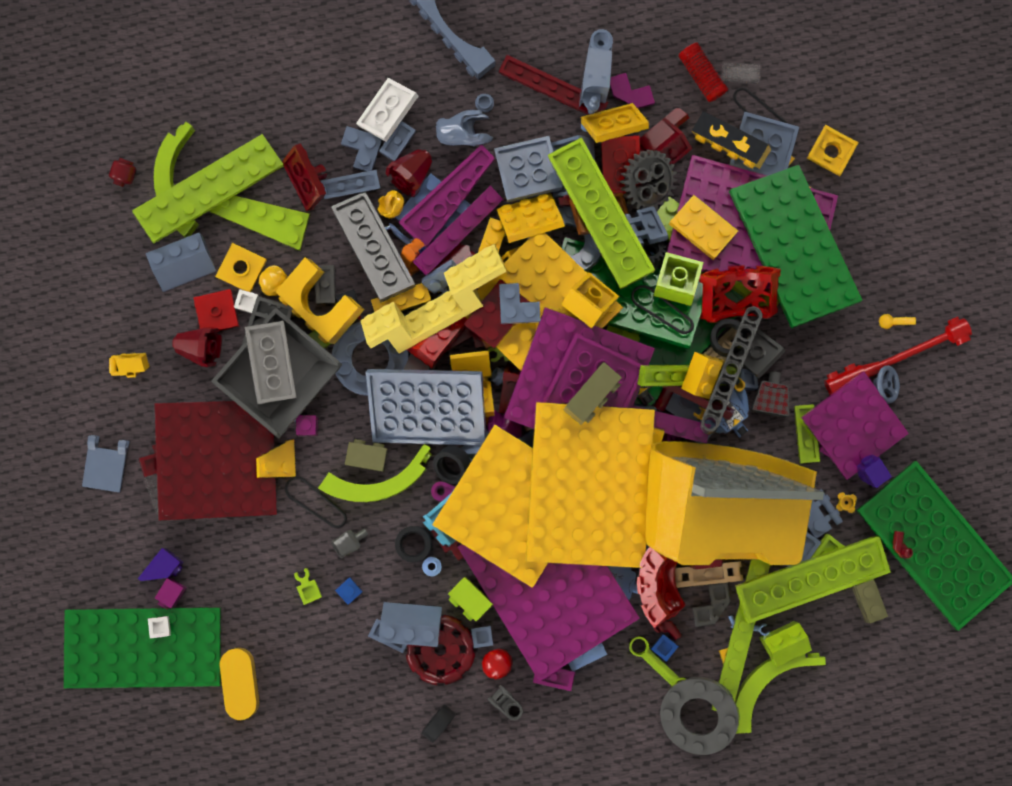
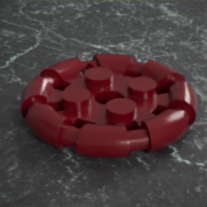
M441 616V624H444V630H440L439 644H443L446 647L444 655L436 654L435 647L421 646V654H415V647H420L419 645L406 646V659L413 673L416 672L420 679L432 685H437V683L452 684L463 677L462 675L470 670L474 662L475 653L472 633L468 627L465 628L461 624L462 621L453 616ZM454 629L460 633L457 638L452 634ZM461 645L466 646V653H460ZM424 661L430 666L426 671L420 666ZM456 661L461 664L457 670L452 666ZM437 669H445V675H437Z

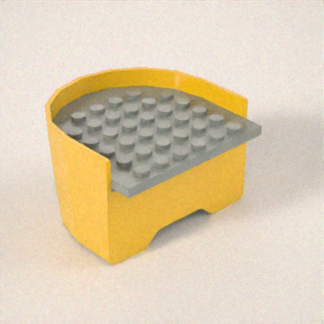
M662 441L651 444L646 509V543L657 553L681 565H710L715 559H759L770 565H797L803 557L812 500H823L824 496L823 491L814 488L817 471L774 456L735 447L685 441Z

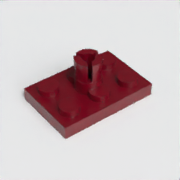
M300 143L293 146L282 163L305 210L309 211L314 209L326 194L325 187L320 180L326 179L327 173H321L326 171L322 164L315 167L312 166L307 151Z

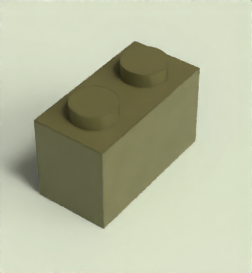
M354 439V443L349 442L345 460L346 466L384 472L388 449L384 448V444L373 443V446L365 445L366 441Z
M871 579L852 586L865 623H873L888 617L874 580Z

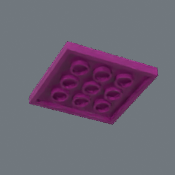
M575 332L541 403L568 404L604 362L622 378L618 381L621 384L614 393L610 391L607 394L606 398L608 400L603 407L627 408L638 386L640 365L642 364Z
M863 371L801 417L840 473L847 480L858 472L857 465L861 463L863 458L869 455L880 456L909 434Z

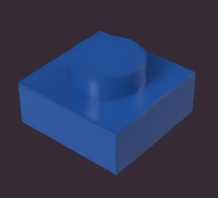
M350 577L335 590L347 605L363 592Z
M662 634L651 647V650L667 662L679 646Z

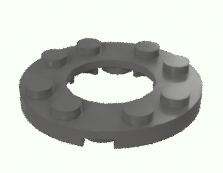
M689 677V679L677 682L669 689L661 704L660 717L666 735L680 749L692 754L709 755L721 751L733 740L739 726V709L732 698L733 695L722 684L706 677ZM690 699H704L715 707L719 719L718 725L713 731L700 735L692 733L684 726L680 716L681 708Z

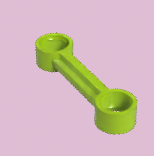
M637 636L631 639L629 642L630 652L635 656L642 657L671 687L678 681L686 679L675 674L649 649L648 641L645 638ZM634 640H643L646 644L645 651L635 653L632 649Z

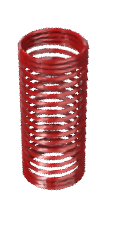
M696 42L681 51L678 57L686 66L688 72H690L689 74L693 77L697 86H699L700 91H703L702 94H704L707 101L712 102L725 94L728 88L723 83L724 81H721L722 78H719L718 72L712 67L713 64H710L711 61L703 53L704 50H701L700 44Z

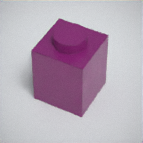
M299 415L296 418V435L318 436V417L316 415Z
M167 578L155 599L159 601L158 605L165 609L175 608L187 587L172 578Z

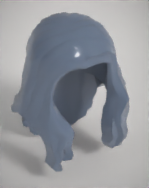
M481 110L462 111L450 119L440 118L436 122V136L445 145L476 146L489 143L493 139L488 134H475L474 122L476 120L489 119L487 115L482 114Z

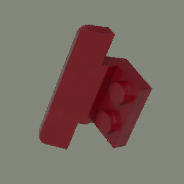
M680 108L674 109L640 138V151H660V153L666 154V158L671 159L670 164H675L693 149L684 133L678 129L680 125L690 118L688 114Z

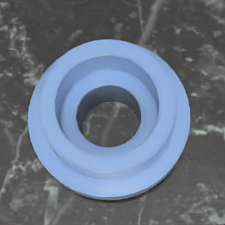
M428 557L422 564L423 572L428 576L438 575L442 568L440 560L435 557ZM430 563L435 564L434 570H429L428 565Z

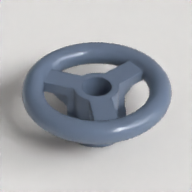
M883 366L877 378L874 379L873 384L884 400L890 404L898 397L900 382L898 374L892 366ZM884 392L890 394L891 397L888 398Z

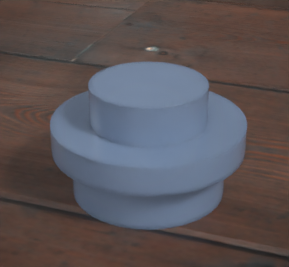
M480 94L475 100V106L478 110L486 113L492 110L494 100L489 94Z
M496 367L492 372L491 381L495 385L503 384L502 379L505 368Z

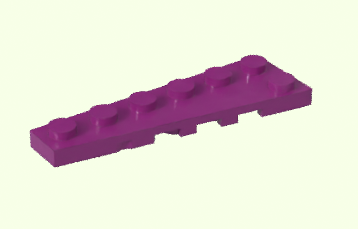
M481 144L399 221V224L413 239H420L424 243L425 248H427L494 162L495 158Z

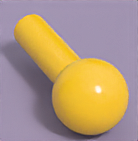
M883 314L879 318V325L884 329H889L893 325H916V317L893 318L890 314Z

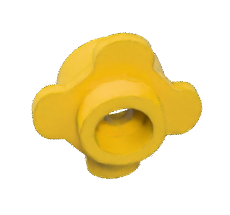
M843 492L839 493L836 509L853 513L857 497L854 494L845 495Z

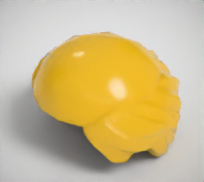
M391 190L386 196L379 198V207L377 209L379 214L389 219L397 217L404 205L402 194Z
M274 265L266 268L259 276V285L262 292L267 296H278L276 290L287 279V275L278 266Z

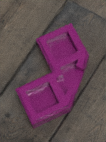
M626 73L610 77V89L613 97L627 104L633 103L638 109L655 104L650 85L631 90Z

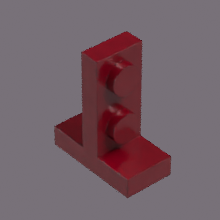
M507 363L503 372V386L498 413L505 414L521 372L511 363Z

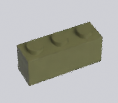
M603 362L563 410L580 425L584 421L589 423L596 415L593 412L597 406L601 408L608 400L606 398L607 394L610 391L614 393L621 384L618 381L622 377Z

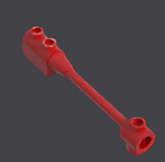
M957 316L947 321L949 325L945 326V333L881 362L855 366V363L844 367L845 371L840 374L835 371L826 375L828 379L824 380L825 387L829 395H831L862 371L870 378L879 373L883 366H891L946 340L959 346L971 340V327L966 319H959Z

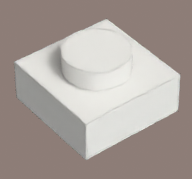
M239 289L234 308L252 313L256 298L259 295Z
M169 616L148 619L150 638L171 636Z

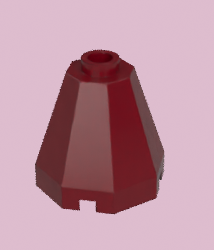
M417 149L391 162L386 167L385 174L387 177L392 176L391 183L407 196L412 193L411 197H415L419 193L432 165V157L426 150Z
M202 328L178 333L173 338L172 346L176 353L203 367H212L217 363L214 361L215 358H219L221 354L222 336L217 334V332H220L218 328Z

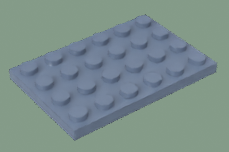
M367 369L366 381L373 442L482 446L487 435L482 371Z

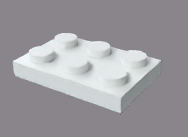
M388 78L356 124L387 142L418 98L416 92Z

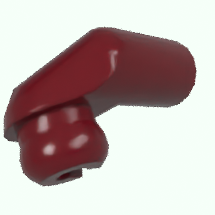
M894 531V551L901 558H911L913 550L903 543L904 532Z
M666 620L654 628V631L657 633L668 632L674 641L682 636L670 620Z

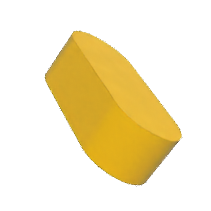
M244 648L231 649L220 660L224 704L226 712L230 717L236 720H245L255 714L259 707L255 663L252 654Z

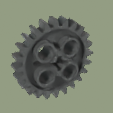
M640 151V155L634 154V160L628 159L630 165H624L627 171L626 173H621L625 177L624 180L620 181V183L625 185L621 188V191H626L623 198H627V204H631L634 209L641 210L654 206L656 211H658V207H661L664 204L663 202L669 201L668 196H674L671 190L677 188L673 185V182L678 181V179L673 178L677 174L676 171H672L675 165L670 164L671 159L666 158V154L660 153V151Z

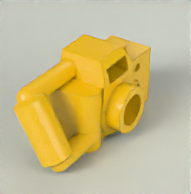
M124 353L112 355L109 358V373L112 376L126 375L127 378L136 377L140 372H145L150 367L146 353Z

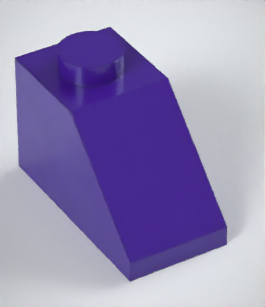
M874 455L866 456L857 465L861 481L875 488L892 477L882 460Z
M161 548L138 577V580L148 581L172 578L173 575L176 577L182 571L183 567L181 565L184 562L167 548Z

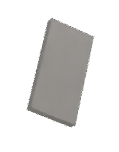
M284 321L244 327L257 404L297 398Z

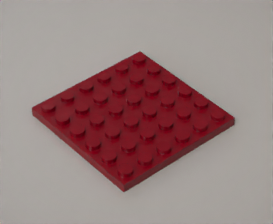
M235 401L154 403L158 521L277 515L275 477L257 478L256 458L274 449L273 433Z

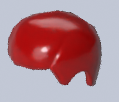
M500 648L489 651L482 660L483 672L487 677L495 680L508 675L513 666L512 656L506 650Z

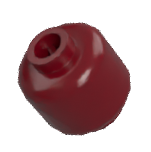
M122 158L113 161L109 172V177L114 180L113 184L124 187L125 184L130 185L133 183L137 171L136 167L133 166V162Z

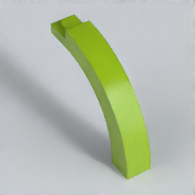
M187 122L178 127L175 137L168 132L159 148L154 166V189L156 196L174 186L173 174L177 157L195 132L192 125ZM193 220L177 231L186 238L193 234L199 224Z
M424 444L412 462L401 473L387 481L370 485L353 484L341 480L329 472L318 489L336 498L352 502H376L391 498L408 489L424 474L427 469L421 464L422 462L426 464L431 457V448Z
M807 653L808 657L804 654L779 667H776L772 659L769 658L757 666L746 677L737 691L735 703L739 709L740 720L736 734L752 733L751 719L754 705L761 691L773 678L784 671L796 667L826 665L825 657L819 656V653Z

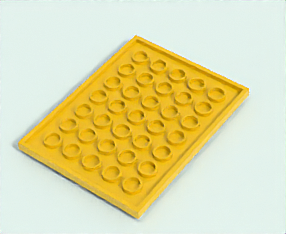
M536 402L526 561L642 568L640 563L646 553L648 472L651 444H653L655 410L603 406L599 408L597 406L593 411L596 415L589 423L584 421L580 425L563 410L567 404Z

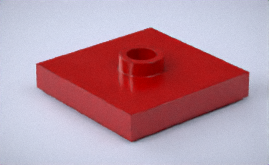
M231 289L193 297L200 329L214 327L222 331L239 327Z

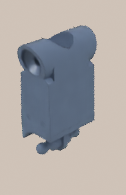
M599 29L591 35L584 67L579 107L584 103L589 114H594L599 109L600 102L606 103L610 88L613 37L611 33L604 29Z

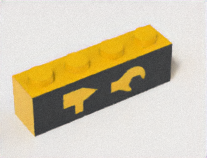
M704 111L692 129L697 141L703 144L705 142L712 144L711 147L718 152H721V150L727 152V156L734 160L738 158L743 160V164L751 169L754 167L760 169L771 151L769 144Z

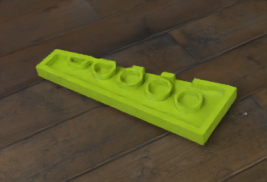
M233 196L208 211L301 251L310 217L308 213L238 196Z

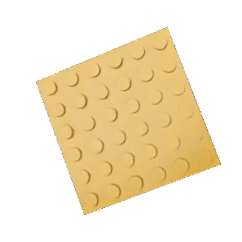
M546 233L531 236L504 263L505 273L483 284L477 290L482 302L500 279L507 284L519 283L520 294L530 302H540V318L544 307L580 320L561 304L571 288L588 273ZM616 301L595 326L603 329L623 307ZM472 313L468 314L465 317L468 319L472 315ZM516 323L496 347L520 371L538 323Z
M494 425L432 525L533 588L548 564L546 562L526 561L533 448L497 425Z

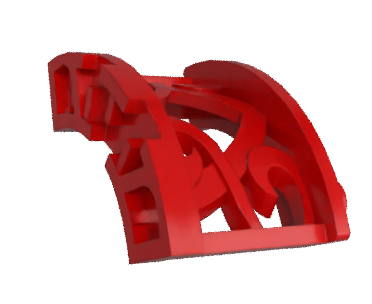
M744 265L728 266V270L719 271L717 268L701 274L699 282L703 283L700 319H704L709 323H715L728 317L744 316L745 311L753 306L761 310L763 319L772 317L778 313L777 290L781 269L766 266H756V269H745ZM741 280L743 286L752 292L736 303L726 297L725 293L734 287L736 281ZM754 280L752 283L754 286L749 285L748 281ZM729 282L726 287L723 285V283ZM768 282H770V292L765 290ZM761 294L770 297L769 306L758 305L759 302L766 303L764 298L760 296ZM751 313V314H748L747 316H756V315Z
M649 547L640 563L642 568H640L639 577H637V592L640 594L643 604L641 607L651 625L656 628L664 621L675 617L686 604L676 586L675 570L677 562L657 553Z

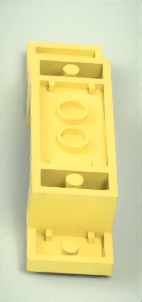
M495 244L484 248L479 253L468 257L465 261L444 272L450 291L429 301L417 310L404 316L393 301L360 320L368 346L373 348L388 339L400 354L483 307L476 288L506 272Z

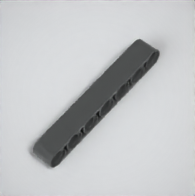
M749 307L741 320L700 424V428L705 434H713L719 427L762 319V312L757 307ZM751 313L755 314L757 316V320L751 321L748 319L747 315ZM747 331L750 334V338L744 339L740 333ZM733 350H742L743 356H735ZM732 366L736 369V373L733 375L728 374L726 368ZM726 384L729 387V391L726 393L721 392L719 385ZM719 402L722 405V409L719 411L714 410L712 403ZM712 420L715 423V427L708 429L704 422Z

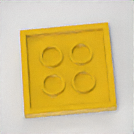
M551 193L542 194L531 199H523L520 202L511 205L506 204L501 208H497L499 219L509 243L565 227L563 218Z

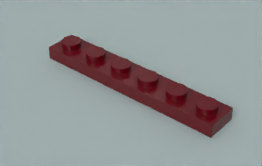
M506 55L499 69V74L589 115L584 103L579 107L581 89ZM600 102L599 109L595 113L606 110L609 102Z

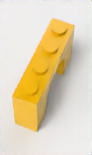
M305 257L276 290V293L280 296L278 299L284 305L292 307V313L298 318L302 317L306 321L305 325L310 330L317 331L319 333L318 338L326 344H335L364 309L354 299L344 295L329 313L322 316L313 314L308 305V294L325 272L312 260Z

